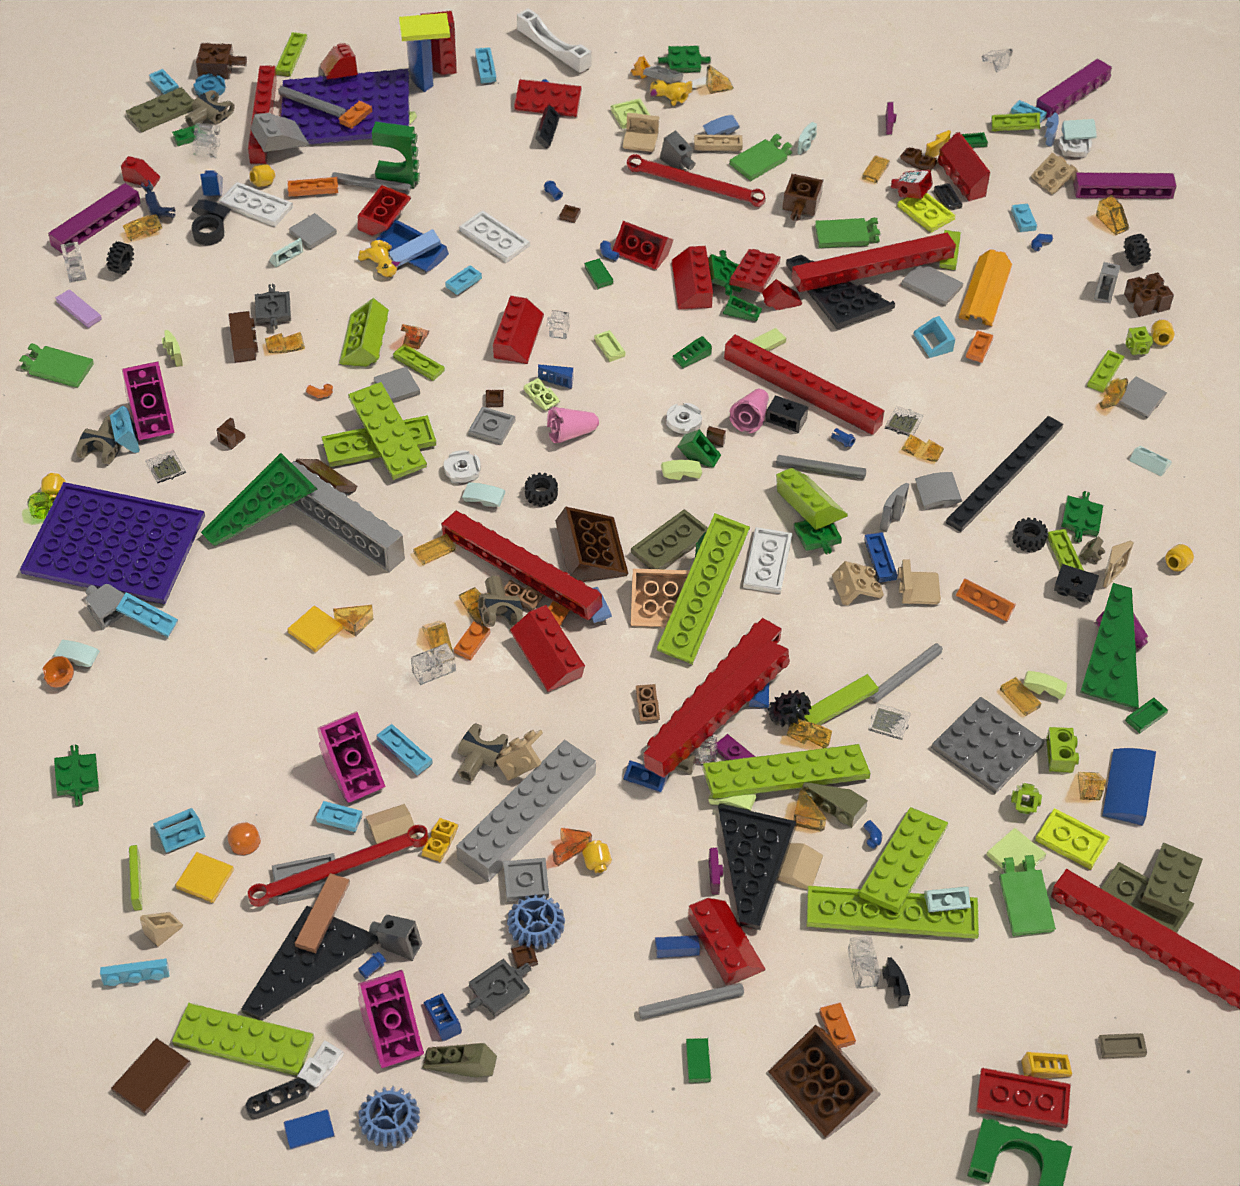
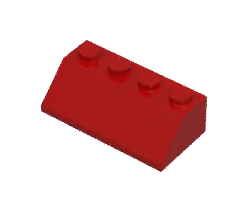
M452 11L420 14L447 13L450 37L431 39L432 70L440 75L457 74L455 22Z
M956 132L940 148L938 163L943 167L946 174L952 179L954 185L959 188L961 194L965 196L968 202L986 197L990 170L962 134Z
M689 246L672 259L678 309L712 308L713 289L706 246Z
M510 295L493 342V355L495 359L528 364L544 313L527 298Z
M547 605L528 612L510 629L512 636L547 692L582 678L585 665Z
M706 898L689 905L688 920L726 986L738 983L765 971L764 965L726 901Z

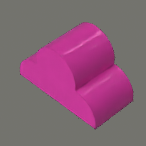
M159 361L123 368L122 375L125 393L138 440L175 433Z
M357 711L317 728L322 757L347 803L386 787Z
M398 970L358 983L360 995L358 996L361 1015L380 1067L384 1068L423 1055L424 1051L404 972Z

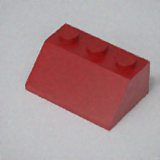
M339 43L337 46H334L320 64L326 79L358 75L356 56L349 44L346 45V43Z
M381 185L358 214V230L371 236L388 230L411 200V196Z
M623 221L612 251L619 253V256L657 270L668 256L674 239Z

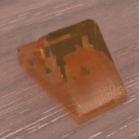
M402 324L400 330L406 332L403 344L414 349H420L429 334V330Z
M561 828L560 839L563 843L558 844L553 849L554 863L560 866L581 853L586 847L585 845L592 842V834L588 831Z

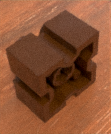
M1158 272L1146 275L1145 279L1141 277L1128 279L1124 291V296L1129 303H1134L1133 309L1139 317L1150 315L1153 310H1156L1157 313L1170 310L1174 297L1170 288L1164 285V280Z

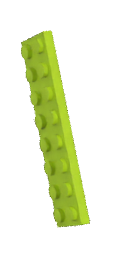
M714 513L657 646V651L693 665L746 540L750 526Z
M859 744L703 763V772L712 799L802 788L804 782L826 785L870 779L871 775Z
M808 886L807 927L978 939L979 936L978 898L970 897L971 908L928 912L924 894L910 893L899 913H895L860 898L859 893L861 889Z

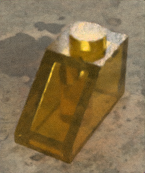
M1113 196L1100 200L1096 217L1115 236L1128 231L1129 225L1122 204Z

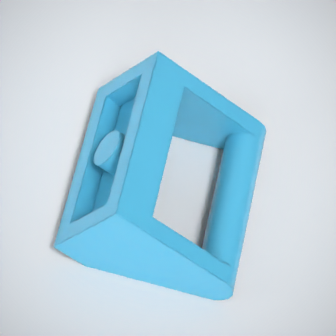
M940 316L932 318L913 332L929 358L953 352L955 338ZM934 333L940 344L932 349L923 335Z
M121 406L110 415L115 441L133 453H138L140 449L128 408Z
M193 808L153 823L166 853L206 837L200 819ZM191 817V819H189V820H186V821H184V822H181V823H179V824H176V825H174V826H171V827H169V828H166V829L162 830L163 828H165V827H167V826H170V825H172V824H175V823H177V822H180V821H182V820H185V819Z

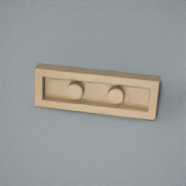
M694 135V150L743 151L742 135Z

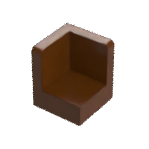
M231 417L216 429L218 442L231 450L246 438L245 433L235 428L234 419Z

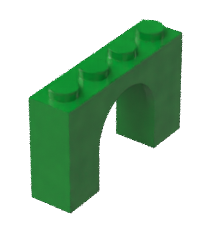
M375 122L372 130L373 145L396 149L405 157V161L399 163L379 160L375 169L376 179L410 184L411 188H415L416 182L420 180V172H418L419 160H417L418 147H416L418 135L415 134V127Z
M983 1118L967 1174L968 1177L990 1183L997 1157L1006 1150L1019 1149L1033 1156L1039 1165L1040 1177L1037 1186L1064 1185L1072 1146L1060 1140L1047 1139L1038 1133L1032 1134L1022 1131V1129L1016 1126L1000 1124L994 1119Z

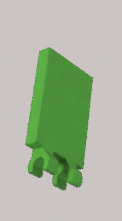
M775 134L770 141L765 139L731 158L729 165L752 181L787 161V156L792 154V151L789 149L793 145L786 142L781 149H778L781 146L779 140L782 137Z
M874 217L868 221H865V218L815 221L819 248L869 246V242L878 243L880 242V229H877V225H875L878 224V220Z
M31 343L27 349L31 350L29 356L36 358L35 361L26 355H22L19 359V362H23L21 368L29 370L30 375L76 388L80 386L94 365V361L91 358L44 346L41 349L34 343Z
M1024 856L1025 860H1022L1025 871L1015 872L1013 857L1004 858V862H1002L1004 874H1000L999 880L1012 936L1054 932L1056 927L1042 869L1035 870L1034 856Z

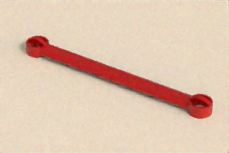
M638 154L630 155L627 159V166L632 172L642 171L750 202L754 207H760L766 202L765 193L761 189L751 190L642 159ZM633 159H639L641 161V164L637 165L632 163L631 161ZM760 193L763 195V199H757L753 195Z
M413 825L408 829L407 833L267 885L261 883L254 884L248 890L249 902L255 907H261L266 905L273 897L327 878L329 874H338L410 846L423 847L429 840L428 830L423 825ZM415 833L424 834L420 839L411 838ZM261 891L266 893L262 898L255 899L252 897L256 892Z

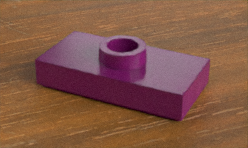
M888 102L886 107V135H892L893 125L896 123V114H894V102Z
M729 734L720 739L713 747L726 760L756 757Z
M718 847L709 849L708 856L710 889L712 895H719L720 877H723V865H719Z

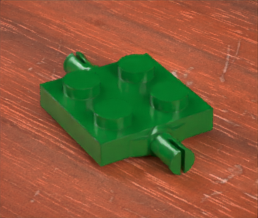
M668 46L667 57H658V64L667 63L670 70L680 73L701 72V63H711V56H701L699 46Z
M724 250L719 252L720 256L710 254L708 263L711 282L723 286L725 294H728V296L732 295V290L740 293L743 289L742 287L730 285V278L739 264L729 260Z
M1087 491L1082 492V499L1068 495L1065 502L1061 527L1075 532V542L1077 540L1081 542L1083 534L1097 537L1100 530L1104 505L1089 501L1090 493Z
M806 520L794 523V530L806 551L822 548L824 553L828 555V553L831 554L832 552L830 546L842 543V537L834 523L817 530Z
M75 744V751L74 746H70L71 756L54 758L57 796L72 795L75 800L74 804L79 806V799L80 806L84 804V794L99 791L96 753L79 755V746Z

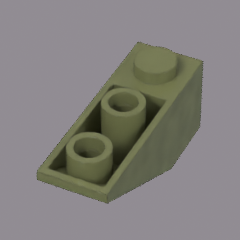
M804 782L801 796L806 801L814 803L822 811L831 814L841 823L847 824L851 828L866 812L868 800L851 789Z
M485 1043L428 1047L423 1068L473 1078L493 1076L497 1055Z

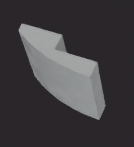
M1136 376L1119 395L1117 402L1148 418L1155 407L1160 405L1167 392Z
M939 472L915 478L925 510L941 504L946 508L962 502L952 472Z
M908 483L898 487L886 500L883 507L880 530L887 532L892 519L900 521L906 506L909 489Z

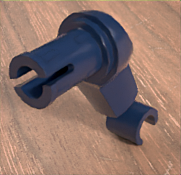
M148 180L149 185L145 187L142 182L141 187L147 192L145 200L151 217L154 219L161 217L174 218L176 214L169 212H176L175 208L161 207L156 193L153 191L154 186Z

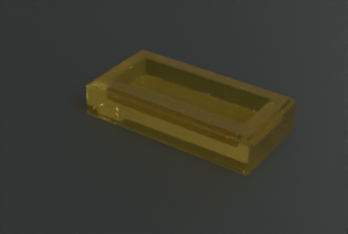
M875 155L864 171L862 179L878 183L889 166L890 160Z
M444 534L414 548L413 552L421 564L425 565L455 551L456 546L448 535Z
M1016 677L1000 686V691L1025 716L1041 707L1042 703Z

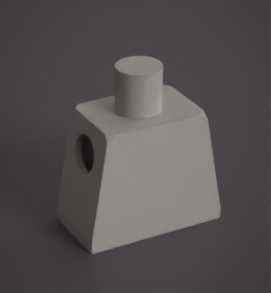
M1103 263L1094 300L1111 303L1120 270L1119 265ZM1103 286H1108V287H1109L1108 290H1104V289H1102V288H1103Z
M105 584L99 589L91 585L86 589V594L88 595L85 599L87 608L103 630L124 616V614L116 610L125 595L124 593L109 584Z

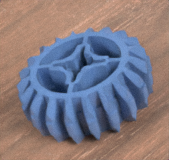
M536 893L533 898L527 895L525 901L519 898L518 905L513 904L512 910L509 911L507 920L508 931L512 934L514 941L518 940L520 946L526 943V947H530L532 943L536 950L540 945L546 949L547 943L553 945L555 939L559 940L561 933L564 931L565 924L564 912L560 909V905L554 903L552 898L546 900L545 895L538 898ZM547 915H549L553 920L552 924L548 923V920L546 919ZM520 920H523L524 924H526L525 929L520 925Z
M383 1086L381 1093L374 1090V1097L367 1095V1102H362V1110H359L358 1113L362 1134L366 1135L369 1141L374 1139L376 1146L380 1142H383L385 1148L388 1146V1143H392L395 1147L397 1145L396 1141L404 1144L405 1137L412 1138V1131H417L420 1109L417 1106V1101L412 1099L410 1092L404 1094L402 1088L398 1092L395 1091L394 1086L391 1087L390 1091H387ZM380 1107V1112L371 1120L373 1113ZM408 1114L406 1120L399 1126L398 1122L403 1119L404 1115Z

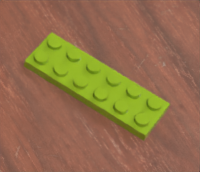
M382 382L348 394L352 406L393 480L427 467V462Z
M428 415L403 420L419 449L437 446ZM365 428L321 436L329 467L380 457Z
M910 807L860 890L859 897L899 913L945 833L948 822Z
M188 1003L172 1043L174 1046L298 1076L313 1043L314 1033Z

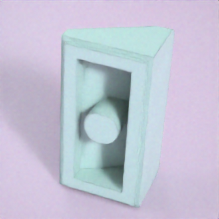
M1094 119L1063 121L1061 131L1065 140L1097 138Z
M299 238L273 253L269 259L270 263L278 267L302 253V239Z
M1142 446L1135 448L1130 457L1131 462L1159 476H1162L1172 463L1171 460Z
M968 887L924 891L928 912L971 908Z

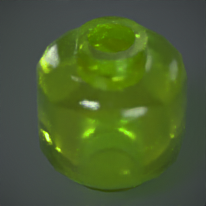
M45 492L33 493L27 500L30 515L35 519H45L53 504L50 495Z

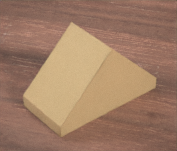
M170 912L147 914L140 917L144 935L157 947L183 927V924Z

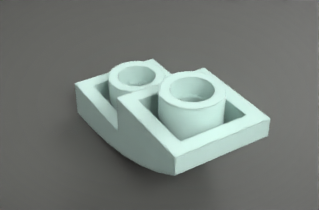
M811 122L802 131L799 137L797 154L800 155L811 147V140H814L817 135L816 123Z
M468 482L462 498L465 502H481L483 506L500 507L505 490L487 484Z
M62 640L53 656H63L72 661L76 666L91 667L100 651L83 643Z

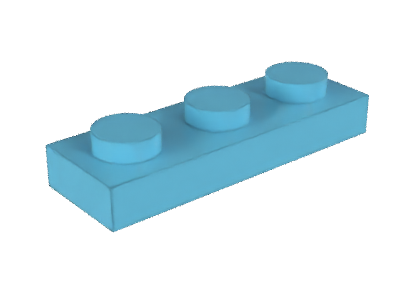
M491 48L475 49L481 83L497 82Z
M127 592L116 608L118 612L168 638L178 622V619Z
M390 724L376 735L377 740L416 775H419L433 764L432 759L393 724Z
M167 959L100 967V976L104 986H116L120 983H138L150 979L161 980L165 977H170Z

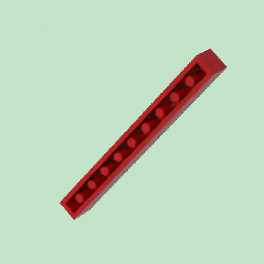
M948 232L793 266L791 280L798 292H804L954 258L956 244Z
M736 334L725 344V360L871 435H874L882 426L885 410Z
M456 510L441 523L442 533L445 538L584 619L589 620L603 607L602 594L597 589H593L583 581L573 578L567 572L561 571L553 564L547 563L539 556L533 555L526 551L525 548L512 543L508 538L500 536L494 530L486 528L480 522L469 518L466 514Z
M763 617L758 623H754L750 632L742 636L739 644L731 648L725 660L722 659L718 663L716 670L713 673L710 672L705 682L696 687L694 694L690 698L685 699L679 711L676 710L672 714L670 721L667 724L664 723L659 729V733L649 739L647 747H651L769 640L778 644L781 640L782 628Z
M769 640L643 753L645 768L663 778L672 772L676 766L687 759L696 748H699L709 736H712L721 725H724L732 715L737 713L743 705L749 702L777 674L787 668L790 664L789 649Z
M1066 868L1055 883L1050 896L1056 902L1069 907L1076 914L1092 921L1096 926H1101L1113 936L1128 942L1133 948L1143 951L1152 959L1168 966L1172 971L1182 974L1189 981L1197 983L1209 993L1219 996L1231 1006H1236L1240 1009L1239 969Z

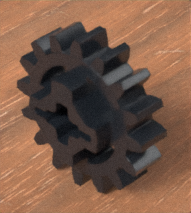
M789 690L788 694L781 693L780 697H775V702H770L771 707L768 708L771 721L775 725L780 724L781 727H784L787 724L788 727H791L792 723L797 725L799 720H805L804 715H809V710L812 707L809 697L805 695V692L799 693V690H796L792 693Z

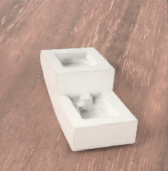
M324 1040L314 1057L308 1059L298 1077L305 1079L310 1085L317 1088L332 1072L344 1055V1052Z

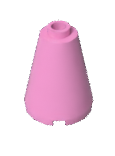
M755 389L732 405L729 411V418L736 429L741 432L745 430L749 431V433H754L761 428L769 400L768 393L765 390Z
M552 407L548 411L547 427H551L552 432L548 434L553 443H561L592 432L599 426V418L593 412Z

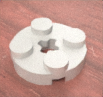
M1062 135L1059 141V148L1065 157L1086 158L1092 146L1091 139L1065 140Z
M684 403V405L680 406L675 404L667 411L666 426L682 435L698 430L702 424L701 411L693 404Z
M455 451L444 461V472L454 484L477 480L481 471L480 459L475 454L474 456L469 454V451Z

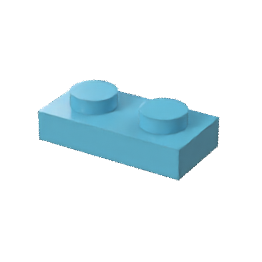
M163 69L149 74L150 80L163 94L179 88L178 84Z
M1021 100L1011 108L1012 114L1040 113V123L1046 118L1047 112Z
M1012 205L1011 211L1020 232L1036 231L1037 224L1029 205Z
M469 265L447 280L445 287L458 295L482 279V273Z
M323 801L316 816V822L356 832L363 813L360 810Z

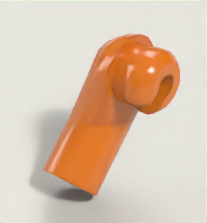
M325 384L323 389H318L308 385L306 393L316 398L328 397L333 393V386Z

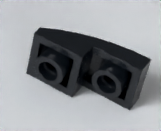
M199 199L193 206L192 211L200 216L215 215L224 221L231 209L213 201Z
M887 957L886 965L882 966L883 979L887 980V987H893L894 998H898L899 1006H908L910 992L905 976L894 959Z

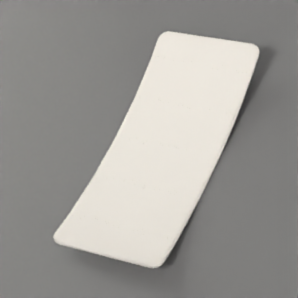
M706 77L692 80V88L711 84Z

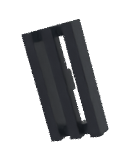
M950 183L934 186L935 194L942 205L948 210L950 208L956 210V207L962 208V202Z

